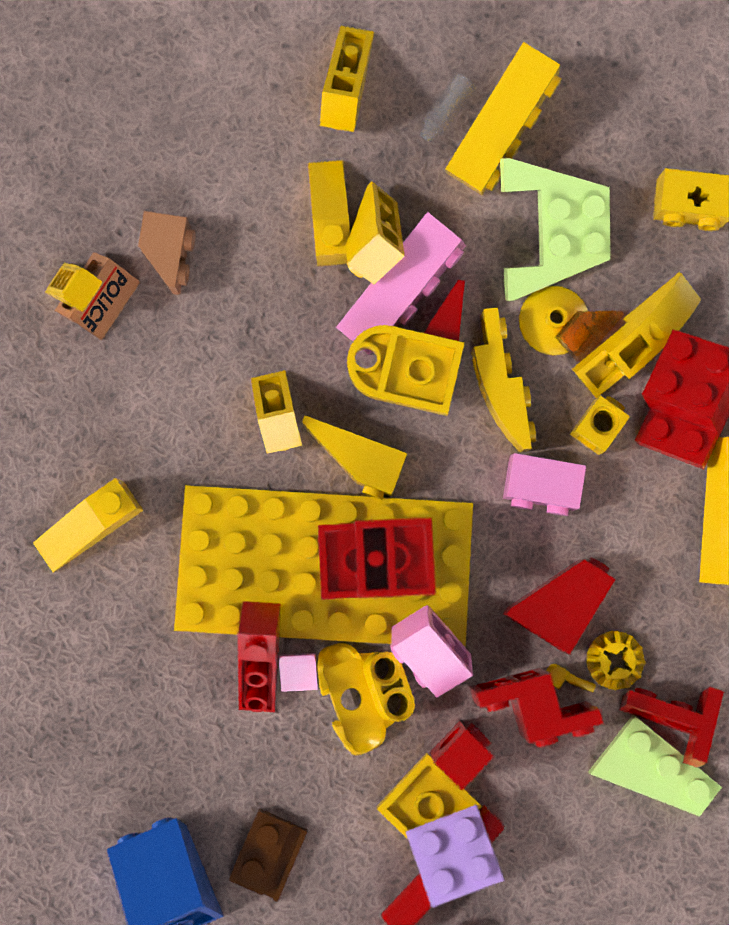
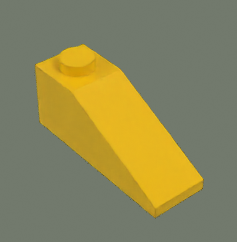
M340 26L322 91L320 126L336 130L355 131L374 31Z
M343 160L308 163L317 266L347 264L346 243L350 234Z
M371 181L367 185L346 243L347 266L351 272L359 278L365 277L375 285L405 256L398 203Z
M304 415L302 420L303 426L358 485L364 486L362 493L380 500L383 499L384 494L392 496L407 453Z
M114 478L80 502L34 541L33 544L52 572H55L138 515L143 509L125 482Z

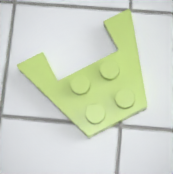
M500 159L501 192L537 190L540 265L504 268L505 300L514 301L611 260L610 187L514 159Z

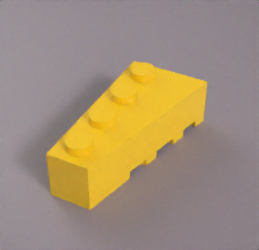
M523 42L446 166V173L483 195L486 189L493 191L501 178V171H499L500 159H513L522 144V141L519 140L526 127L531 129L542 112L539 107L547 96L549 98L552 97L562 80L559 77L560 64Z

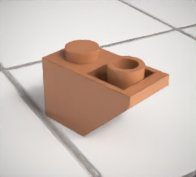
M144 211L138 246L173 294L180 295L181 285L187 286L189 281L190 265L185 264L187 251H193L195 230H191L187 217Z

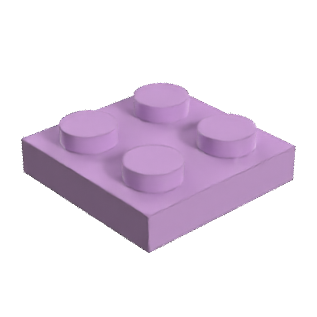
M477 805L406 831L432 907L504 881V876Z

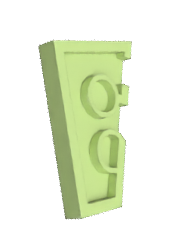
M634 715L631 716L588 771L591 775L697 816H701L722 788L701 769L683 763L684 756Z

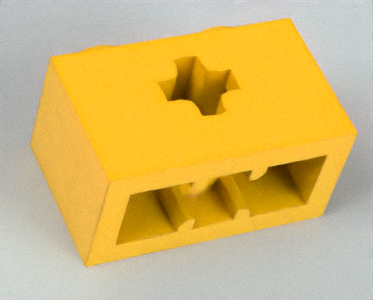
M665 168L657 178L653 220H661L663 225L668 227H682L687 223L696 224L698 229L703 231L719 230L720 227H724L729 222V175Z

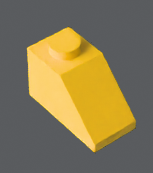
M286 371L251 378L257 419L267 454L302 446Z

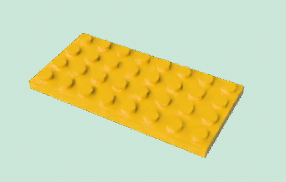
M185 485L174 631L237 635L243 601L280 603V637L392 644V627L428 604L466 648L473 503L383 498L380 500L375 497ZM432 517L436 595L321 600L318 525Z

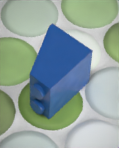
M168 817L158 820L152 824V829L142 834H127L118 839L117 845L107 849L127 925H206L224 917L187 825L179 819Z

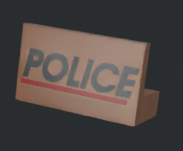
M93 252L83 268L101 280L102 285L83 312L63 302L59 303L55 311L102 341L140 281L110 258Z

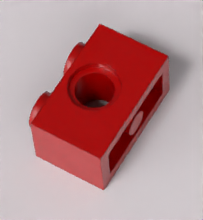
M459 721L430 751L434 764L461 790L494 758L488 750L491 742L472 722L466 727Z

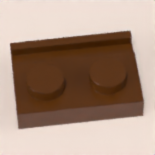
M259 808L228 881L257 894H264L273 898V901L278 902L308 829L297 826Z

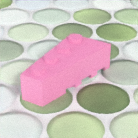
M427 212L403 242L405 256L375 285L371 283L336 328L350 340L354 341L360 333L374 326L389 325L398 327L400 323L405 326L418 309L415 307L424 295L429 297L441 282L439 277L447 268L451 269L463 255V249L466 245L462 239ZM364 349V351L369 355L375 354L371 350Z

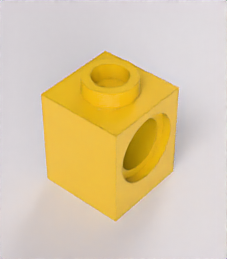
M600 395L592 402L570 435L600 455L606 452L630 416L623 412L625 407L619 401L609 396L604 398ZM595 414H601L608 419L609 428L607 432L599 431L594 426L593 419Z

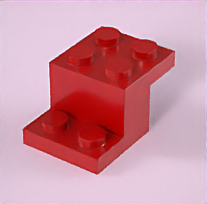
M674 329L672 330L642 393L650 409L635 438L637 444L703 470L705 469L729 418V347Z
M432 517L318 525L321 600L436 595Z
M541 668L469 686L473 701L480 708H487L488 712L509 707V700H511L520 735L530 744L535 742L536 747L555 744L558 742L557 736L571 732L573 737L592 734L595 732L594 726L604 724L600 708L587 701L560 708L551 674Z

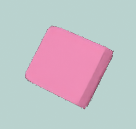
M316 653L279 655L281 692L318 690Z

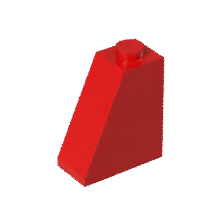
M592 557L589 561L585 559L577 560L504 610L503 615L563 653L570 655L616 579L607 574L610 569L609 567Z

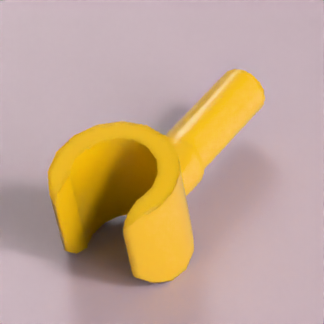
M557 664L549 665L546 670L551 674L553 685L557 689H560L566 680L571 685L587 691L594 692L596 684L576 677Z

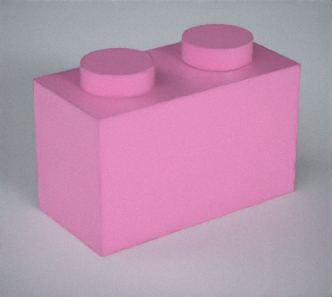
M514 453L509 458L503 499L511 500V507L532 510L533 504L547 506L546 513L568 516L569 510L575 511L580 509L586 466Z
M428 604L392 627V644L390 647L393 655L400 663L405 662L413 671L419 685L423 688L428 687L436 697L441 696L473 676L471 653Z

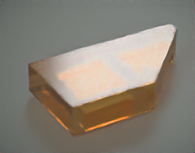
M619 310L577 311L555 338L576 361L581 362L595 349L625 314Z

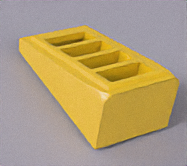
M64 263L47 287L45 293L83 312L102 285V281L80 266Z

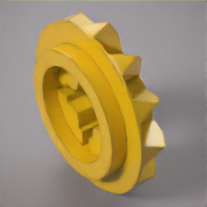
M609 631L599 635L589 646L586 656L587 668L591 677L599 685L612 690L630 688L633 683L641 678V673L646 664L643 647L633 636L620 631ZM604 651L616 655L623 651L622 660L629 669L615 667L613 671L609 672L612 662L604 654Z

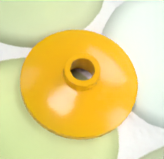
M547 286L533 292L523 303L519 314V326L526 342L538 352L547 355H563L573 351L583 342L589 329V313L585 303L575 292L561 286ZM554 312L559 313L562 316V322L559 324L553 323L550 319V314Z

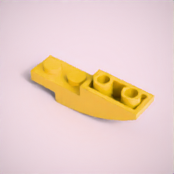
M678 272L623 318L626 324L573 367V372L591 394L598 398L624 375L630 379L664 348L672 330L679 331L700 303L701 298L683 274Z
M498 307L484 309L480 316L484 345L474 346L471 351L477 382L487 408L503 434L520 453L528 452L532 449L531 443L536 442L535 425L533 421L528 422L526 409L531 407L529 386H523L522 377H507V374H512V361L510 353H504L502 339H507L505 317L499 318Z

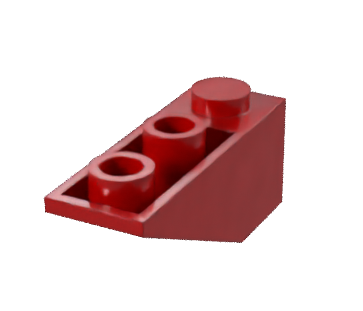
M243 601L237 633L239 710L275 712L280 639V603Z

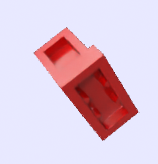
M708 687L702 691L696 712H693V707L687 703L675 700L667 703L656 699L657 695L649 690L635 688V691L629 690L623 695L619 710L690 734L683 763L698 768L707 764L724 691L713 687Z

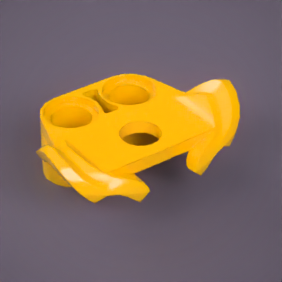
M345 643L330 645L320 651L317 662L319 687L322 696L329 694L338 718V720L332 722L336 734L345 748L353 755H362L376 749L384 742L386 729L396 721L408 719L414 712L415 701L402 663L395 658L393 653H358L353 646ZM379 659H384L389 667L388 674L383 679L377 677L374 669ZM349 688L357 690L361 697L359 706L354 710H347L341 703L343 692ZM395 693L401 700V707L397 713L392 714L388 710L387 702L389 697Z

